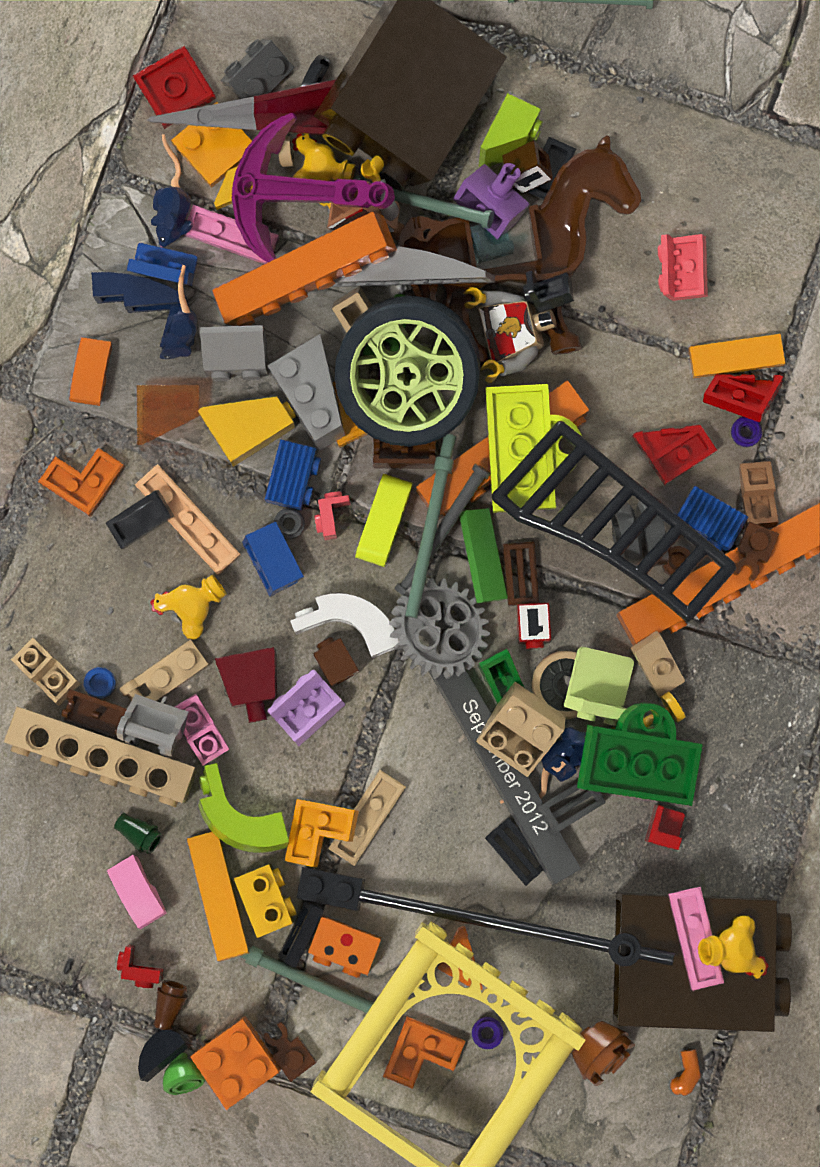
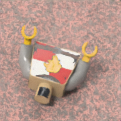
M474 287L467 289L463 293L472 294L475 297L474 303L466 302L464 304L466 308L472 309L479 303L483 306L479 308L491 360L486 361L480 370L491 369L494 374L488 375L485 378V381L488 383L494 382L499 374L506 376L525 370L537 356L538 350L544 346L541 331L556 327V320L551 309L536 314L534 305L525 301L522 296L505 291H483L481 293L479 289Z

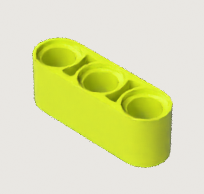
M383 473L357 547L355 558L385 567L413 483Z

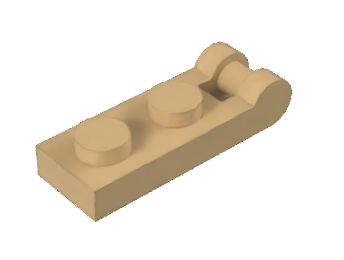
M190 639L142 674L124 684L119 690L124 697L128 696L132 701L135 694L142 696L138 689L146 684L151 694L145 698L158 702L204 670L209 664Z

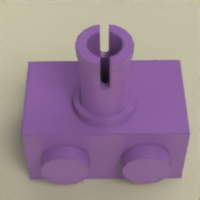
M511 163L504 164L498 175L487 165H482L463 181L453 198L460 206L483 212L487 209L494 211L492 226L486 230L497 240L519 222L530 205L512 189V186L520 177V170L517 168L511 176L510 173L515 167Z

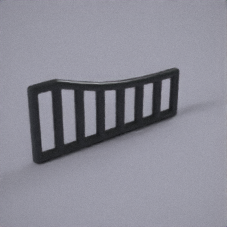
M558 421L492 494V500L517 522L575 544L607 561L660 599L685 621H691L736 570V563L563 421ZM562 436L575 448L520 508L507 497L508 494ZM584 456L599 467L551 521L533 515L536 509ZM608 475L623 487L582 534L564 527L566 522ZM632 495L647 506L610 549L593 540ZM658 515L671 528L644 559L635 566L621 555ZM682 535L696 548L668 580L661 585L647 573ZM707 556L721 568L693 600L686 605L672 593L702 559Z

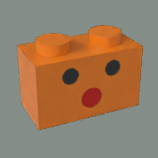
M323 915L308 953L314 955L313 961L328 967L331 966L332 962L344 966L342 972L360 978L361 973L368 976L382 937Z

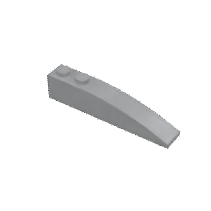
M396 246L397 250L389 253L387 260L378 264L369 263L361 267L362 271L354 276L337 278L334 280L335 284L331 287L495 282V276L453 258L428 251Z

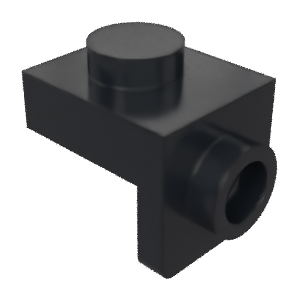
M533 271L526 273L527 285L523 286L524 293L529 303L534 302L539 313L574 301L572 280L567 272L538 282Z

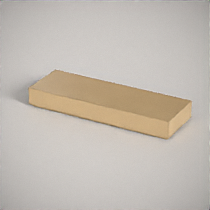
M379 770L354 810L359 812L353 842L334 839L328 849L355 866L406 786Z

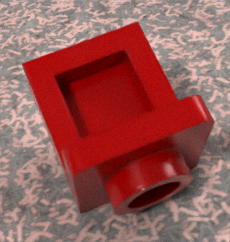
M128 945L125 947L124 952H119L117 971H122L121 979L135 981L134 986L142 988H153L154 983L159 984L162 982L164 969L133 965L135 946Z

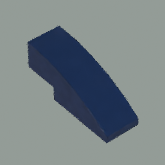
M91 272L93 297L97 304L124 302L128 313L170 310L171 304L181 305L178 291L154 280L131 274ZM185 295V299H186V302H187L188 307H189V302H188V300H187V298H186V295Z

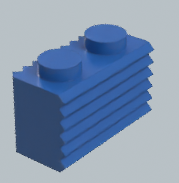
M280 440L265 496L266 503L294 508L298 511H303L304 504L310 505L314 487L309 486L311 476L318 475L321 458L317 457L316 448Z
M696 486L691 489L677 513L681 519L715 547L725 552L731 549L748 519L747 515Z

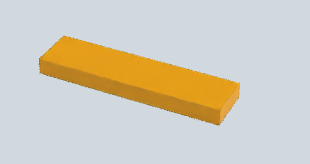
M213 832L187 838L217 961L221 962L249 954L221 840Z

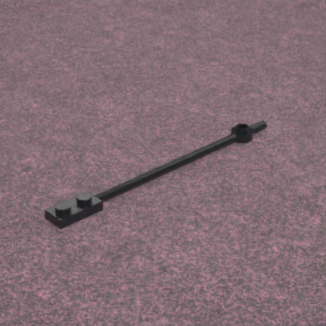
M302 867L297 899L355 911L360 910L361 902L598 950L609 953L613 962L620 966L633 965L639 959L673 966L675 953L643 947L640 940L630 933H621L612 940L366 890L364 889L365 879ZM621 944L629 945L631 952L628 956L620 954L619 947Z

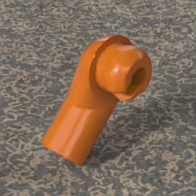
M696 1049L680 1051L684 1071L680 1077L672 1079L670 1083V1088L676 1095L682 1094L686 1096L692 1093L701 1077Z

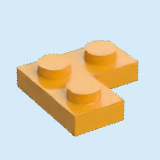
M297 799L285 861L318 867L324 837L353 842L359 811Z

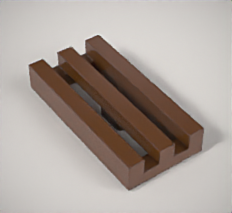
M534 542L503 544L508 607L518 604L539 603ZM522 549H528L532 597L526 598ZM510 550H516L520 596L517 599H514Z

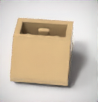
M514 682L495 707L476 742L528 777L564 732L566 716L517 682Z

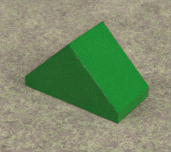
M507 649L478 664V668L497 704L514 682L524 687Z

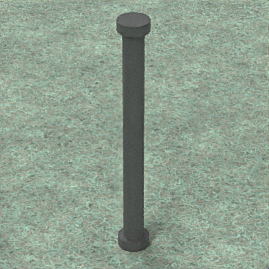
M474 464L472 467L474 472L437 527L430 561L483 479H488L491 473L480 465ZM417 560L402 583H397L394 588L403 596H405L404 592L412 585Z

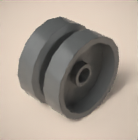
M641 501L637 503L636 516L633 508L626 502L611 519L614 544L647 508ZM657 515L621 556L637 566L643 560V555L645 557L666 534L664 521ZM668 551L654 567L668 564Z

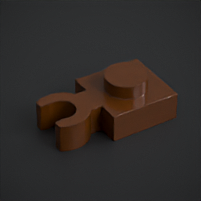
M749 522L736 551L745 556L736 564V570L733 574L738 575L742 566H748L751 569L749 581H754L759 574L757 562L760 561L765 564L768 562L779 533Z
M280 1021L277 1023L278 1028L282 1032L280 1038H272L268 1031L263 1035L269 1045L276 1046L279 1049L272 1057L289 1081L292 1082L316 1064L317 1061L299 1036L290 1041L288 1038V1028Z

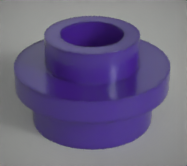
M741 417L731 427V437L741 447H752L761 439L762 427L757 421ZM741 428H749L751 436L743 437Z
M483 1017L477 1020L472 1027L473 1041L482 1049L497 1047L503 1039V1028L499 1021L492 1017ZM483 1028H492L493 1036L488 1039L484 1038L481 1035Z

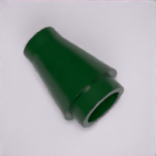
M122 813L114 825V829L119 831L140 853L151 854L157 848L163 836V833L158 831V826L131 817L126 813Z

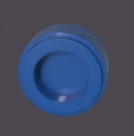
M97 667L86 674L84 688L91 697L105 699L114 692L116 679L111 671Z

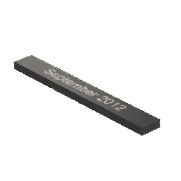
M429 670L428 672L430 673L433 679L432 670ZM466 670L460 676L453 672L449 679H446L442 672L437 679H433L552 886L580 870L581 867L560 831L552 835L549 830L551 829L550 825L546 824L543 820V813H539L536 807L543 804L529 778L476 742L491 713Z

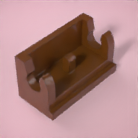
M375 438L373 439L374 469H434L436 440L423 445L400 446L390 445Z
M69 689L67 694L68 704L61 713L64 721L117 738L116 733L119 722L127 709Z

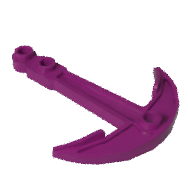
M294 113L278 118L259 132L245 149L233 181L232 203L235 222L245 243L256 255L266 262L277 258L271 245L269 228L267 225L262 224V205L264 202L334 203L343 207L369 208L372 205L379 209H385L393 203L395 198L393 188L381 181L370 183L365 180L337 179L333 182L267 175L271 154H279L286 135L297 120ZM358 190V195L354 199V194ZM385 192V197L381 201V195Z

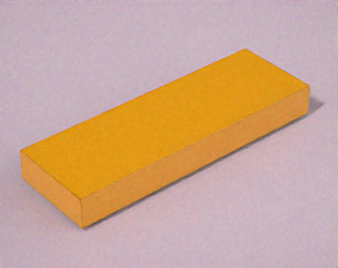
M781 334L690 346L688 349L693 379L785 365Z

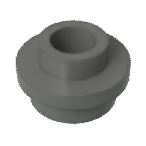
M294 508L282 509L274 519L285 539L298 537L305 527L303 515ZM293 519L295 521L294 528L286 529L284 527L285 520Z

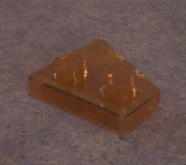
M137 385V445H144L199 417L200 385Z

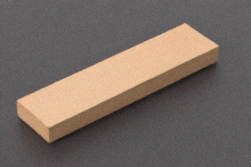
M158 464L135 484L145 497L155 490L160 491L175 516L168 520V522L218 576L241 556Z

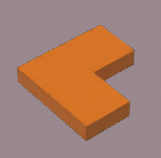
M100 448L96 450L81 473L55 456L38 482L91 517L125 465Z
M407 1016L383 1077L413 1089L424 1059L454 1071L466 1040Z

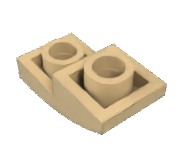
M33 637L11 659L58 706L67 699L69 689L75 691L81 684Z

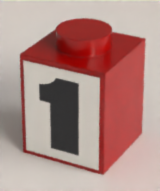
M549 603L518 604L516 607L518 644H525L526 649L544 648V643L551 641Z

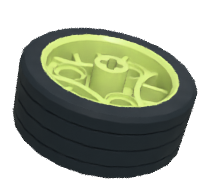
M407 295L389 298L377 303L356 319L340 346L336 357L334 377L341 404L346 414L357 427L371 437L390 445L416 446L428 444L445 437L461 424L471 410L478 392L481 363L478 346L473 334L458 314L444 304L429 298ZM402 324H416V326L409 335ZM422 327L431 329L438 334L433 349L423 346L414 340ZM388 337H394L399 341L400 348L397 351H389L384 347L383 341ZM442 338L452 350H438ZM366 343L375 353L373 355L360 356L362 348ZM379 363L380 380L361 378L359 365ZM436 363H442L448 368V373L443 377H437L431 372V367ZM404 367H409L410 372L413 374H407V370ZM365 388L378 389L373 399L367 394ZM440 390H454V392L445 402ZM390 391L398 392L402 397V401L399 404H390L385 398L386 393ZM433 392L439 408L426 413L416 400L423 395ZM411 407L417 416L410 417L404 415L408 408Z

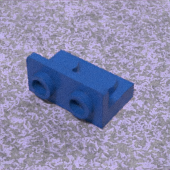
M139 243L135 260L129 259L126 271L178 283L182 266L185 265L184 284L192 286L198 257L192 254Z

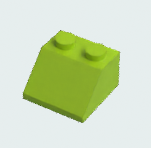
M507 93L480 147L479 166L481 167L485 164L490 167L502 163V155L533 140L537 143L543 121L539 120L541 109Z

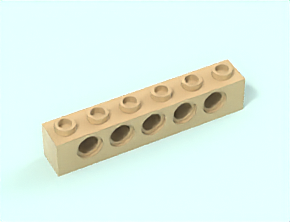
M17 706L4 743L12 745L10 751L28 757L30 751L42 755L41 762L58 767L59 762L71 765L70 772L85 777L88 776L89 772L101 775L100 782L117 787L118 782L130 785L129 792L147 797L148 792L160 795L159 802L176 807L178 802L186 803L198 769L197 767ZM44 729L47 731L49 739L46 745L39 747L34 741V736L39 730ZM70 739H74L78 744V751L72 757H68L64 753V745ZM103 749L107 752L108 761L104 766L97 767L93 762V755L96 751ZM129 759H133L138 766L137 773L132 777L125 776L122 771L123 764ZM162 769L167 774V782L164 786L158 788L152 783V775L156 770Z

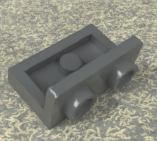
M257 39L246 48L245 52L247 54L240 61L232 62L225 69L224 73L226 75L221 79V82L224 86H229L239 99L268 94L294 69V66L272 40L262 39L260 41Z

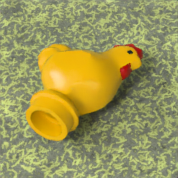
M297 134L296 138L292 139L293 150L299 151L305 156L303 167L293 175V178L336 181L337 179L353 180L356 165L348 163V160L338 163L332 149L328 145L317 143L315 139L310 138L309 134Z
M214 575L209 576L207 579L203 578L201 588L185 584L171 592L156 593L155 599L150 601L152 605L151 610L157 612L158 615H163L166 611H174L182 620V631L186 638L193 640L199 638L204 631L203 622L208 616L210 602L219 603L227 595L225 589Z
M739 916L733 920V925L724 930L719 937L711 935L708 938L702 939L698 945V955L701 962L715 967L721 964L725 970L731 973L745 972L749 976L753 975L756 979L766 975L768 963H766L765 957L756 956L752 940L756 928L754 920L749 916Z

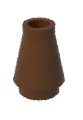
M164 980L161 987L157 988L156 1012L153 1024L156 1028L172 1030L173 1023L188 998L185 985L175 981Z

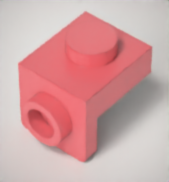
M331 492L324 494V499L318 500L320 514L314 515L317 533L323 532L325 540L337 539L332 508L351 505L349 495L343 496L342 492Z

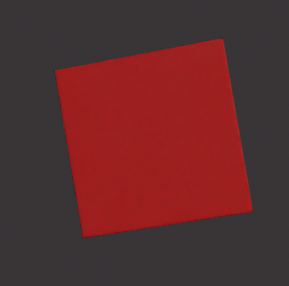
M185 45L133 75L135 82L155 115L203 107L216 99L214 92ZM161 123L164 129L172 125Z

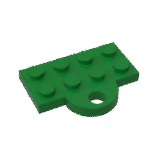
M645 702L634 704L621 714L615 729L587 725L577 788L692 806L703 744L676 740L675 722L670 713L662 706ZM650 710L653 714V722L649 727H645L643 717Z

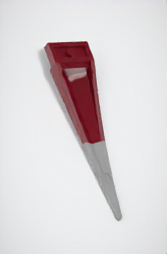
M336 79L151 116L147 121L152 123L261 131L278 118L294 113L297 120L288 133L323 135L327 126L315 118L314 114Z

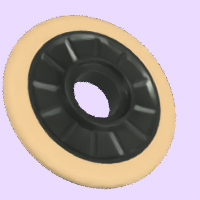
M558 651L545 657L536 667L532 677V692L566 716V719L576 718L578 711L564 707L567 694H563L558 690L557 682L562 676L571 678L577 653L573 651Z

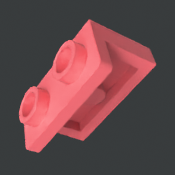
M668 234L661 235L658 257L662 263V274L659 275L658 282L663 295L672 301L708 297L706 236L698 234L672 238Z

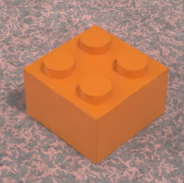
M246 1016L190 1056L226 1110L274 1077L281 1070L272 1057V1053Z

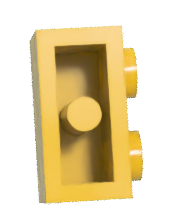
M268 864L234 878L257 938L294 923L292 916L297 915L291 897L285 899L281 887L285 885L279 867L273 869L272 864Z

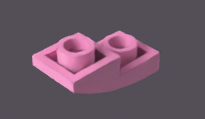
M197 694L174 706L189 712L184 735L202 766L230 750Z
M131 855L107 870L122 903L139 929L167 914L156 887L149 883L137 856Z

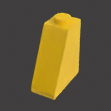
M277 396L206 406L198 410L233 467L295 428L292 420L296 417L294 411L287 401L282 404Z

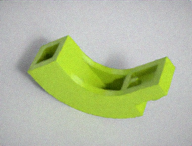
M217 763L204 766V776H200L199 781L203 795L208 794L209 797L200 799L198 807L208 828L220 840L236 849L254 853H266L287 848L289 839L282 812L261 817H250L239 813L227 801Z

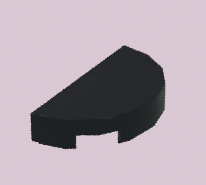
M318 55L311 63L301 87L321 83L331 64V60L325 56Z
M161 1030L152 1035L144 1044L139 1056L138 1071L140 1080L150 1081L192 1044L188 1038L173 1030Z

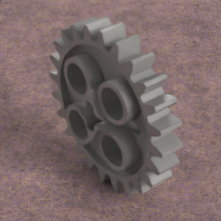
M431 578L426 583V586L424 585L420 606L426 607L429 610L431 617L425 616L420 608L417 619L406 617L405 613L411 587H409L404 592L405 596L401 595L396 601L399 606H395L391 611L396 617L389 622V625L397 628L390 634V637L399 639V642L393 647L394 650L403 649L405 651L400 659L406 660L410 657L412 659L410 669H414L417 665L422 666V676L429 670H432L433 679H437L442 672L444 677L449 679L453 672L460 676L465 672V669L470 670L475 665L474 661L477 662L482 658L483 655L480 651H483L488 646L482 640L486 639L490 632L482 628L489 623V620L480 619L479 617L485 609H476L474 607V604L477 602L476 597L470 600L467 598L469 589L466 588L461 593L458 592L457 582L448 588L446 579H442L436 585L434 579ZM440 603L443 605V611H442V612H441ZM450 611L456 612L460 617V621L454 620ZM418 636L425 637L429 642V647L422 645ZM449 640L457 644L459 651H455L450 647ZM437 645H438V652H439V654L436 653V646H437Z

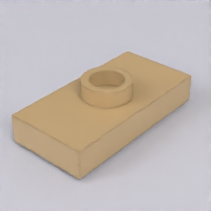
M657 631L630 648L653 691L659 698L685 682L663 638Z

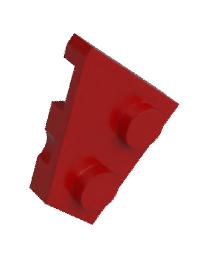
M701 425L685 426L684 428L677 429L666 428L651 432L640 431L632 435V438L664 485L717 451Z

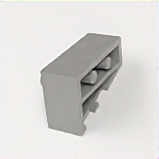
M321 334L267 365L272 378L318 451L345 436Z

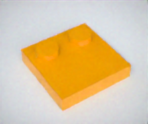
M188 125L171 142L212 188L226 176L229 169L239 165L245 149L252 140L242 129Z

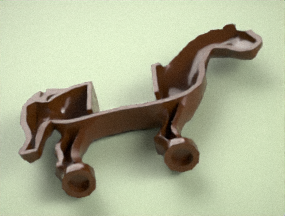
M608 135L599 141L594 150H584L564 164L554 178L543 203L529 207V223L535 261L482 269L494 275L495 282L442 284L446 292L442 304L458 314L471 330L478 346L481 367L486 361L491 359L488 349L478 343L470 326L469 309L464 306L466 302H471L474 296L463 293L469 288L474 287L481 290L490 284L506 282L527 284L526 273L529 271H533L538 282L566 272L572 278L584 259L586 246L585 218L590 200L594 199L603 202L619 214L629 215L638 208L641 202V193L624 161L611 150L610 137ZM418 216L410 218L402 229L399 238L400 247L428 251L476 267L468 220L456 217L445 221H437L428 217ZM426 229H431V231L428 232V235L425 239L423 237V231ZM438 284L411 285L415 296L426 297L436 301ZM562 306L551 309L556 320V327L542 332L551 338L550 347L552 354L562 355L581 350L580 337L570 331L564 322Z

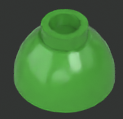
M181 1053L165 1070L162 1084L164 1092L171 1095H179L198 1089L206 1080L194 1062L188 1059V1055Z

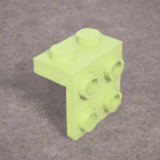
M580 647L577 650L564 707L578 711L576 716L578 718L595 721L596 716L605 718L604 723L616 726L619 717L627 709L624 708V703L634 666L633 659L592 648Z

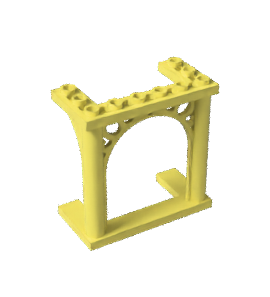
M432 921L428 926L422 922L415 932L416 942L327 1073L321 1070L310 1092L416 1167H447L348 1098L347 1095L397 1021L409 1008L426 998L441 994H460L475 998L492 1008L508 1027L515 1046V1074L508 1093L460 1165L452 1161L449 1167H495L572 1050L575 1048L579 1051L585 1042V1038L580 1033L582 1031L580 1025L568 1015L562 1012L558 1017L554 1014L555 1009L540 999L535 1004L525 997L528 991L513 980L508 985L498 977L501 974L499 970L486 961L483 966L471 959L474 953L460 943L456 947L450 945L446 939L447 933L444 929ZM441 962L448 964L452 970L453 978L448 986H441L435 978V968ZM458 968L462 970L463 977L466 981H468L469 978L471 979V985L469 987L464 988L461 985H459ZM425 973H427V978L431 985V988L427 991L418 988L420 984L425 982L422 979ZM480 983L487 987L482 993ZM413 992L415 996L411 999H408L411 993ZM495 994L497 996L496 1002L490 1003L487 1000L488 995ZM503 999L510 1003L509 1005L501 1006ZM514 1012H519L517 1014L518 1017L527 1018L529 1016L531 1019L517 1025L511 1020V1015ZM529 1027H538L544 1033L542 1040L533 1045L524 1044L520 1040V1034ZM525 1052H540L536 1058L532 1056L530 1064L523 1060ZM522 1071H526V1073H525V1075L523 1076V1078H521V1076H522Z

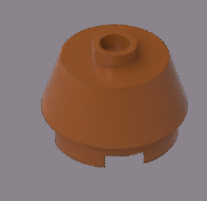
M600 1021L592 1028L589 1026L581 1032L585 1042L579 1051L574 1048L571 1055L583 1079H588L594 1086H599L604 1081L601 1076L607 1075L610 1072L614 1074L630 1056L626 1049H632L635 1044L628 1038V1032L605 1021Z

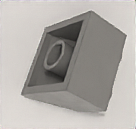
M263 325L200 327L203 368L206 377H211L213 381H228L230 376H242L243 380H259L261 375H268L267 338Z

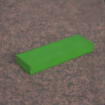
M490 509L465 510L459 517L477 604L508 599Z

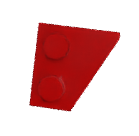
M716 374L704 393L703 402L761 423L782 386L784 376L773 375V380H755V375L742 374L740 376Z

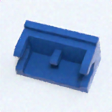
M276 522L245 535L242 543L269 597L298 583V580L304 577Z

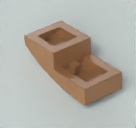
M771 461L740 464L743 511L748 516L745 523L746 526L749 522L764 528L778 526L779 520L774 498L776 488Z

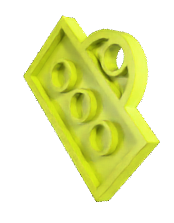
M548 384L485 388L492 494L556 422H565L581 435L577 426L569 419L559 415H550ZM562 436L508 494L507 497L520 508L569 455L561 452L558 443L563 439ZM555 489L536 510L556 509ZM492 500L493 513L506 512Z

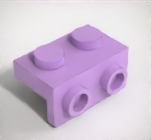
M312 670L300 677L296 685L285 695L278 697L268 709V713L292 740L300 746L346 704L315 670Z

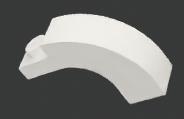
M336 593L315 597L319 610L313 611L312 607L303 609L295 613L296 619L290 620L296 635L329 622L350 624L364 637L372 658L394 650L393 647L399 642L398 638L390 637L394 628L389 625L390 621L385 614L369 601L354 595Z

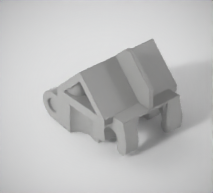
M135 694L125 715L122 716L116 733L117 738L123 740L126 744L134 746L139 745L140 739L159 745L158 750L160 754L170 757L174 752L177 740H182L189 712L166 705V696L163 697L160 703Z

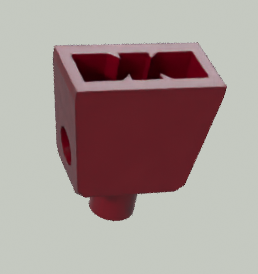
M272 647L215 658L232 707L246 706L249 723L267 720L264 702L277 699L276 649Z

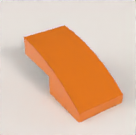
M81 337L69 397L71 402L101 405L107 381L106 371L112 352L111 342Z

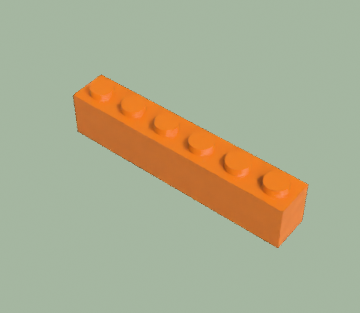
M373 211L212 291L225 324L250 326L255 323L254 318L263 314L264 316L275 314L281 310V305L300 302L308 297L307 293L310 291L327 289L335 284L334 280L337 278L354 276L362 271L361 267L369 263L378 264L389 258L388 254L396 251L397 248L384 216Z
M568 380L549 393L550 415L563 416L572 421L577 428H580L587 422L585 417L588 415L589 409ZM488 436L453 460L452 474H448L439 520L446 515L474 472L472 470L474 464H478L490 472ZM435 474L416 486V492L427 507H429ZM491 476L488 479H483L470 499L471 503L486 493L484 488L491 484Z

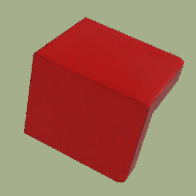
M654 805L645 841L679 850L682 840L679 836L685 814L661 805Z

